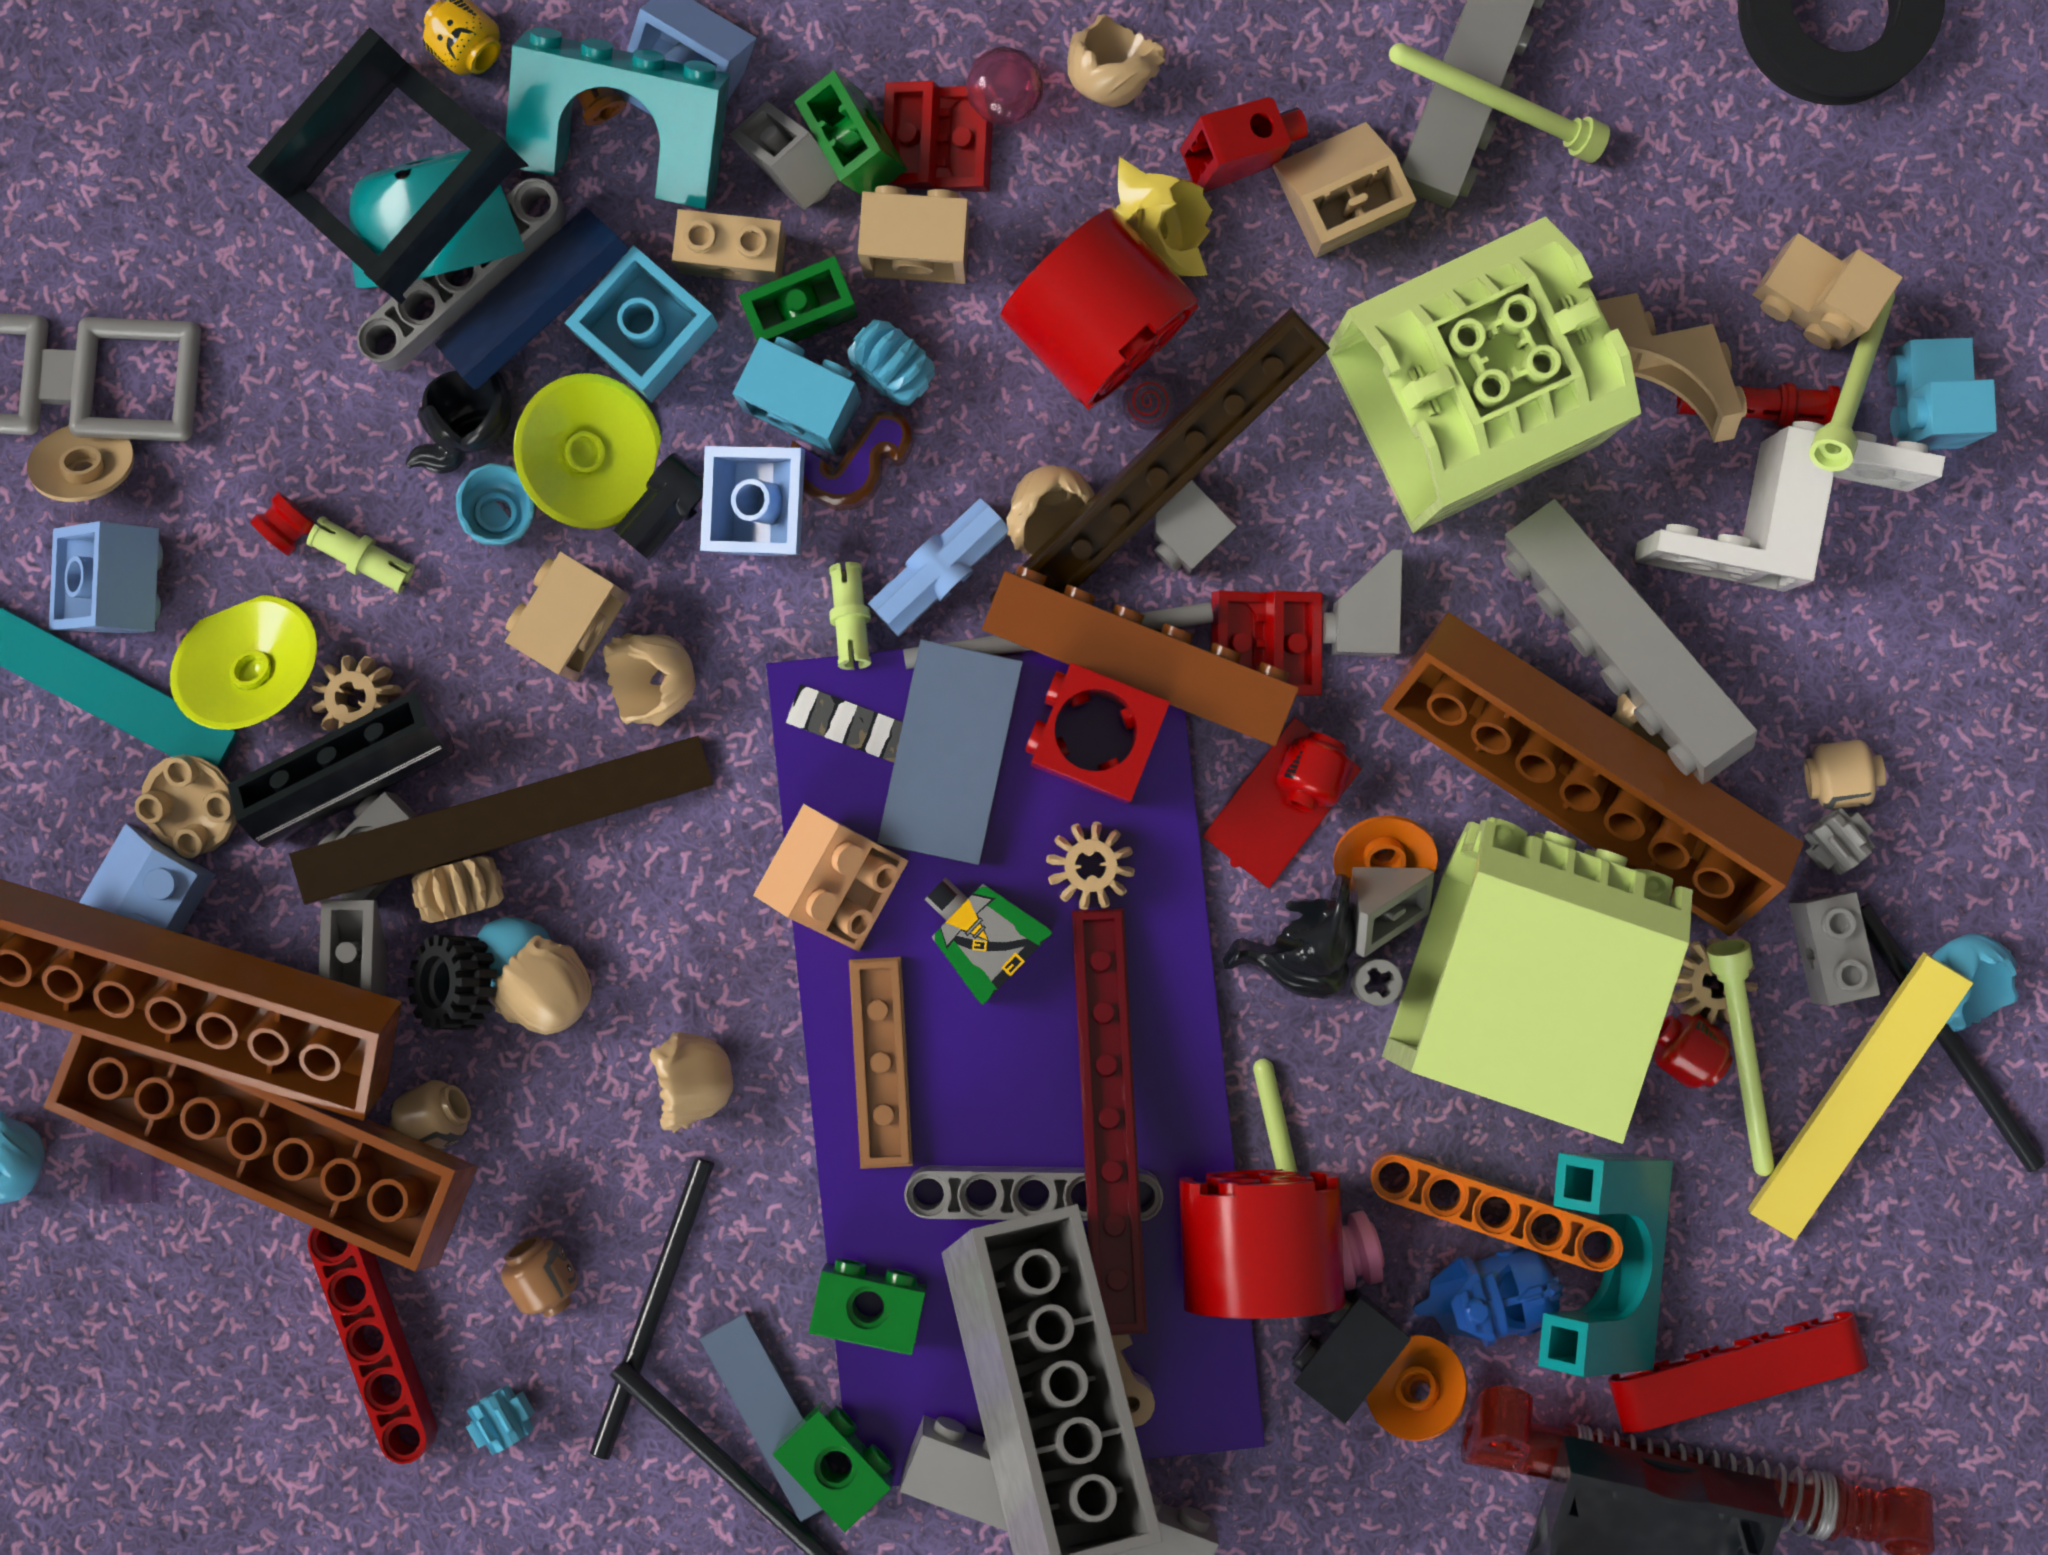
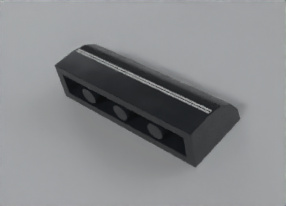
M414 690L227 784L236 822L261 847L269 848L363 801L367 797L454 755L455 747L450 734L417 691Z

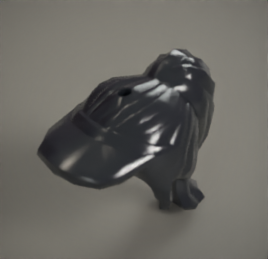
M1338 874L1332 886L1330 899L1318 898L1315 900L1288 901L1286 903L1287 910L1300 912L1303 915L1285 927L1282 934L1276 938L1275 944L1271 946L1255 943L1244 938L1235 940L1223 958L1224 968L1233 969L1238 965L1250 963L1262 968L1278 984L1293 994L1321 999L1337 995L1347 981L1349 974L1347 959L1352 953L1355 944L1356 933L1352 919V910L1349 907L1350 878L1345 874Z

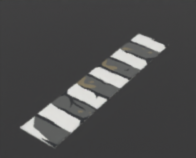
M801 684L786 720V723L893 763L895 762L903 722Z

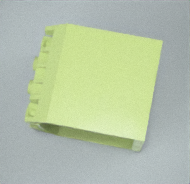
M1546 216L1348 309L1328 344L1330 349L1326 354L1413 534L1599 446L1641 414L1631 355L1618 328L1611 331L1588 284L1593 279V276L1582 253Z
M1494 817L1481 820L1480 824L1467 822L1445 866L1382 1057L1412 1073L1623 1144L1689 946L1693 890L1676 886L1670 902L1673 878L1652 870L1626 868L1628 858L1599 848L1596 851L1585 849V852L1582 853L1574 850L1577 841L1572 838L1546 831L1545 834L1535 832L1534 836H1527L1528 832L1521 827Z

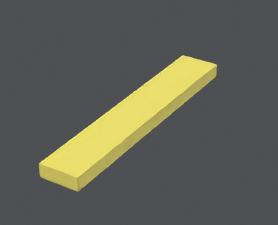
M1922 953L1779 1161L1772 1174L1753 1199L1748 1208L1750 1214L1793 1240L1797 1239L1973 985L1969 978L1929 954Z

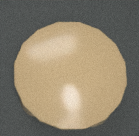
M182 754L163 759L149 771L142 786V795L135 801L137 817L142 822L147 823L161 842L185 858H193L202 853L217 849L229 839L237 823L227 786L230 781L217 766L202 757Z

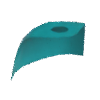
M465 149L441 153L366 174L356 182L350 196L349 230L379 256L471 150ZM411 169L407 178H396L395 174L397 172ZM500 185L417 279L473 267L525 251ZM352 261L356 288L379 287Z

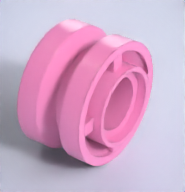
M1363 1210L1350 1213L1347 1225H1342L1345 1292L1355 1289L1357 1277H1362L1368 1285L1383 1282L1384 1268L1383 1251L1373 1223L1369 1221Z

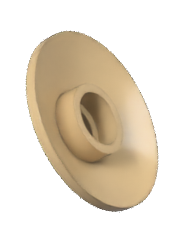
M68 425L48 434L33 448L27 461V473L34 488L48 498L63 502L87 501L111 492L128 477L134 465V451L129 439L76 437L70 432Z

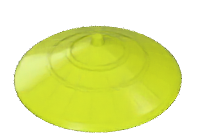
M592 373L573 374L549 383L528 402L515 430L514 462L524 490L536 506L545 514L571 527L601 529L619 524L648 490L646 484L654 472L662 437L658 423L648 405L627 385L604 375Z
M260 595L199 620L181 641L172 661L170 687L176 705L193 722L218 730L248 727L275 715L298 695L313 670L317 654V638L310 618L299 606L286 599L270 595Z

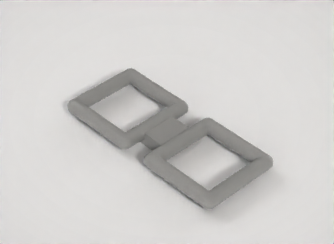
M0 313V334L26 335L18 414L0 413V434H35L40 425L41 404L71 405L69 430L76 437L180 442L187 441L192 437L201 344V328L197 323L192 321L85 317L78 324L76 350L47 349L49 324L45 317L30 314ZM99 338L179 342L172 420L92 417Z

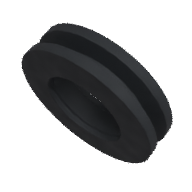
M1738 0V19L1741 35L1748 53L1760 71L1772 83L1790 95L1808 102L1822 105H1849L1869 100L1884 93L1920 63L1930 50L1940 30L1945 0H1887L1889 15L1881 37L1877 42L1862 50L1840 52L1823 47L1804 33L1793 13L1792 0Z

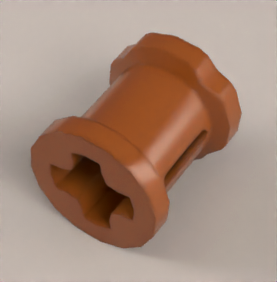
M595 87L594 89L598 97L593 95L591 89L584 90L576 95L585 111L583 120L588 126L600 125L619 114L626 107L627 102L621 94H616L613 88Z

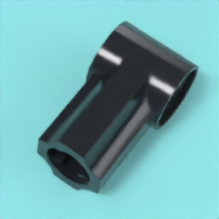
M672 453L653 472L646 484L648 490L613 531L646 559L650 560L683 520L688 521L697 513L694 508L703 498L704 475L679 454Z

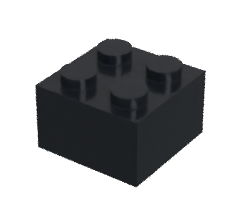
M1358 1290L1350 1298L1345 1295V1306L1342 1309L1324 1315L1323 1318L1326 1319L1324 1323L1328 1325L1326 1330L1318 1340L1310 1334L1291 1358L1293 1360L1292 1365L1295 1367L1293 1371L1294 1384L1344 1424L1350 1419L1411 1340L1405 1327Z

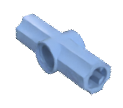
M981 498L978 499L941 535L936 533L922 544L906 561V568L886 584L868 603V606L899 637L937 600L942 602L951 595L949 591L960 580L964 583L974 571L972 568L1005 539L1008 532L1007 525Z

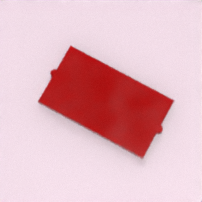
M1296 717L1293 718L1279 736L1276 746H1272L1202 835L1204 839L1231 859L1230 865L1232 867L1240 866L1268 889L1332 808L1316 807L1314 813L1296 809L1285 801L1288 794L1277 784L1276 775L1289 745L1294 739L1307 737L1309 732H1314ZM1352 762V772L1343 793L1362 770L1354 762Z

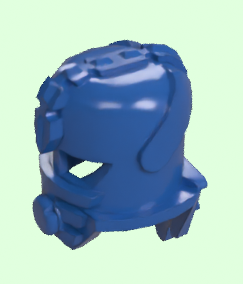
M1521 1246L1496 1252L1497 1255L1474 1261L1466 1255L1459 1257L1443 1271L1429 1279V1296L1414 1304L1413 1311L1417 1315L1435 1317L1440 1328L1446 1334L1480 1339L1485 1347L1495 1345L1496 1339L1515 1334L1520 1337L1541 1330L1543 1313L1559 1312V1299L1563 1296L1564 1284L1552 1272L1548 1261L1541 1253Z

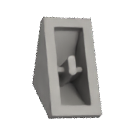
M1353 867L1349 907L1352 910V919L1355 927L1354 945L1357 954L1366 957L1430 914L1434 879L1433 871L1427 868Z

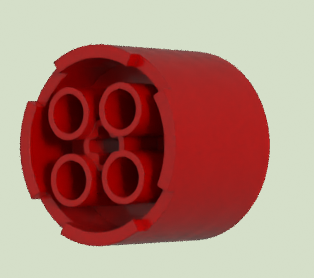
M1112 207L1092 217L1045 257L1008 299L1000 313V318L1068 392L1089 410L1100 404L1131 378L1130 374L1141 367L1155 352H1160L1193 316L1199 307L1196 304L1199 300L1126 219Z
M1253 1169L1207 1172L1206 1183L1196 1182L1193 1180V1177L1179 1178L1185 1311L1196 1315L1219 1318L1268 1319L1324 1314L1337 1311L1345 1306L1340 1175L1338 1173L1315 1170L1310 1171L1309 1177L1301 1176L1300 1172L1282 1171V1169Z

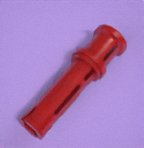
M1791 382L1779 384L1777 389L1741 386L1747 402V413L1742 418L1773 420L1774 425H1779V428L1791 426L1794 421H1810L1825 426L1831 422L1841 391L1839 386L1828 385L1826 390L1796 388L1795 383ZM1677 395V414L1696 415L1695 410Z

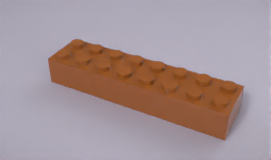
M1447 612L1406 664L1380 708L1594 849L1599 848L1627 857L1626 868L1652 870L1673 878L1671 899L1676 886L1693 890L1691 912L1728 936H1731L1787 887L1804 844L1713 783L1708 781L1702 785L1693 773L1688 776L1684 775L1675 766L1668 754L1449 612Z
M0 879V1010L362 1121L365 1120L386 1089L402 1001Z
M74 1032L43 1107L414 1272L440 1264L478 1168L475 1164L368 1118H365L364 1121Z

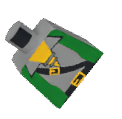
M945 877L924 899L946 920L941 928L932 936L933 940L982 1005L1052 934V931L1047 926L985 884H982L967 898Z

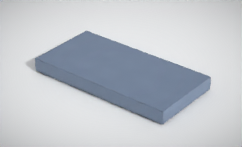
M920 639L878 844L976 865L980 864L1023 661Z

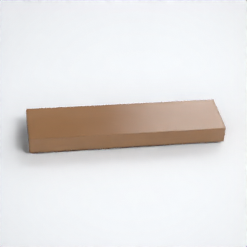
M902 956L850 959L849 972L860 1169L913 1166Z

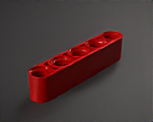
M313 1227L309 1232L307 1240L308 1250L380 1449L385 1457L394 1463H412L420 1458L434 1443L437 1435V1425L374 1253L349 1242L345 1251L336 1250L328 1241V1233ZM348 1275L357 1276L363 1281L366 1289L364 1299H354L349 1295L345 1285ZM365 1325H373L380 1329L384 1339L382 1348H373L366 1343L363 1336ZM383 1374L393 1375L399 1380L402 1388L400 1397H392L384 1392L381 1386ZM400 1424H409L416 1428L420 1437L418 1446L407 1445L401 1440L399 1436Z
M1854 1312L1833 1313L1834 1319L1820 1323L1818 1318L1785 1326L1783 1327L1785 1332L1769 1336L1767 1331L1734 1341L1735 1346L1719 1350L1717 1345L1684 1354L1685 1360L1670 1364L1669 1359L1655 1362L1654 1370L1637 1371L1635 1374L1620 1377L1619 1374L1611 1375L1608 1378L1622 1431L1635 1433L1659 1428L1847 1376L1866 1369L1869 1363Z

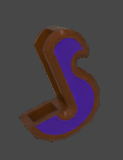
M879 411L875 412L836 469L795 441H792L790 448L805 449L803 492L815 502L836 511L858 509L874 498L881 485L883 459H892L894 465L898 467L903 465L912 451L913 437L909 424L900 413Z

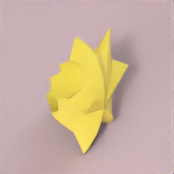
M1119 157L1118 193L1120 204L1116 207V210L1178 277L1208 275L1198 248L1210 232L1205 224L1213 211L1203 196L1204 188L1180 177L1154 173L1146 174Z

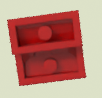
M934 81L885 83L883 127L908 170L889 183L888 186L911 189L989 192L995 91L989 85L940 87Z
M1218 590L1211 592L1213 613L1211 646L1212 643H1216L1241 653L1238 664L1258 671L1261 662L1289 672L1290 676L1287 683L1299 688L1296 696L1322 695V592L1278 590L1270 592Z

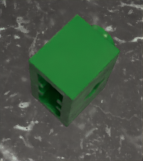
M836 70L831 71L794 101L839 181L861 196L862 191L875 192L877 186L888 185L908 170L863 91Z

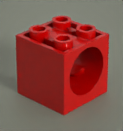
M1070 663L1066 674L1056 670L1045 698V704L1053 707L1048 721L1044 723L1036 720L1027 742L1025 752L1034 755L1031 767L1128 804L1133 798L1170 702ZM1090 696L1103 697L1120 706L1122 710L1119 712L1126 730L1132 728L1133 734L1132 745L1127 757L1121 763H1119L1117 757L1097 766L1099 771L1085 770L1072 764L1065 758L1070 753L1062 736L1055 738V724L1061 712L1070 703L1072 708L1090 702Z

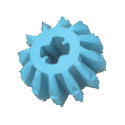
M873 319L866 328L863 327L853 338L854 342L847 349L850 365L869 383V386L878 390L882 396L888 397L893 403L910 406L917 397L920 398L928 389L929 382L935 376L933 361L926 356V351L921 349L914 342V339L906 336L901 329H896L890 322Z

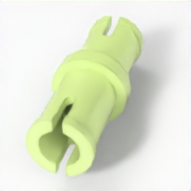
M321 516L317 520V524L320 527L316 524L312 527L306 542L308 546L314 547L346 564V571L354 575H358L361 572L394 590L397 594L403 592L405 586L402 584L403 582L408 583L415 570V565L407 563L375 546L376 540L368 535L359 537L329 521L325 516Z
M845 562L846 582L845 571H842L841 563H836L829 567L834 608L829 611L830 624L836 626L838 667L844 670H855V660L858 661L859 669H863L871 665L866 624L871 621L870 608L864 605L862 565L857 562Z

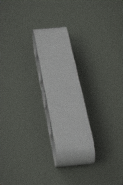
M532 178L521 182L505 196L525 251L473 266V277L469 283L463 286L453 285L452 278L455 271L416 279L403 294L406 300L402 304L391 297L361 325L356 337L361 353L379 368L388 371L399 370L410 363L560 229L565 221L566 208L554 187L546 180ZM538 198L551 199L550 209L545 215L536 218L528 215L529 207L533 201ZM423 300H434L435 309L433 314L426 320H415L414 311L416 306ZM388 333L396 334L397 341L393 350L385 355H377L376 345L380 337Z
M928 1165L920 1167L912 1173L906 1184L904 1197L909 1210L921 1218L1011 1220L1075 1205L1076 1203L1071 1197L1072 1189L1079 1182L1085 1181V1168ZM1138 1168L1139 1181L1146 1182L1153 1188L1151 1201L1144 1207H1141V1221H1146L1157 1215L1162 1207L1164 1197L1160 1183L1155 1175L1148 1170ZM922 1179H934L940 1183L944 1192L941 1201L928 1205L923 1204L917 1199L914 1187ZM984 1179L992 1183L997 1193L994 1200L982 1206L971 1202L966 1192L971 1182ZM1038 1180L1044 1183L1049 1190L1046 1201L1038 1206L1025 1204L1019 1197V1189L1025 1182ZM1079 1206L1082 1221H1087V1207Z

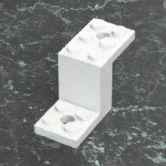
M1794 421L1793 426H1787L1779 430L1760 444L1743 537L1719 534L1718 539L1713 540L1698 537L1697 528L1681 524H1667L1666 530L1654 531L1650 536L1637 542L1634 562L1786 592L1814 581L1833 477L1909 492L1941 478L1946 456L1928 453L1929 446L1922 443L1900 441L1896 443L1895 447L1876 443L1877 436L1874 434L1854 431L1858 445L1851 465L1841 471H1827L1816 466L1809 456L1814 435L1824 425L1810 421Z

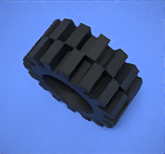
M433 935V937L423 940L425 946H418L415 951L419 960H412L409 968L415 971L414 978H408V987H414V993L409 995L410 1004L418 1005L413 1011L416 1019H422L421 1025L435 1030L475 1029L476 1025H481L486 1020L483 1013H490L493 1005L488 1001L489 997H496L497 988L491 987V979L497 978V969H490L489 967L495 961L493 954L485 953L488 948L487 944L484 941H479V938L474 936Z

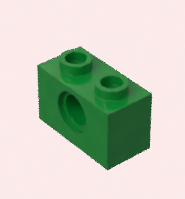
M835 256L738 295L757 342L760 337L772 343L775 342L777 337H782L797 343L859 317Z
M836 1258L835 1265L825 1263L820 1275L808 1334L912 1355L927 1284L917 1283L918 1275L898 1269H887L886 1276L865 1272L867 1265L856 1260ZM872 1291L881 1297L884 1309L874 1316L864 1315L857 1309L855 1297L862 1292Z
M822 1400L777 1443L772 1455L845 1533L891 1490L894 1476L889 1471L893 1468V1465L876 1445L871 1444L867 1448L854 1434L857 1430L856 1424L842 1408L836 1405L831 1410ZM841 1451L850 1458L852 1467L844 1473H834L826 1467L823 1457L829 1452Z

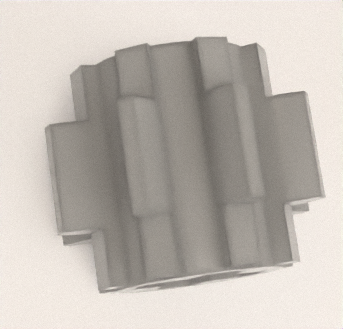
M1843 807L1833 809L1822 816L1804 834L1805 839L1811 845L1805 852L1820 869L1826 867L1828 870L1831 868L1836 875H1842L1857 866L1875 848V844L1868 837L1874 832L1871 826L1859 812L1852 814V812L1848 813Z

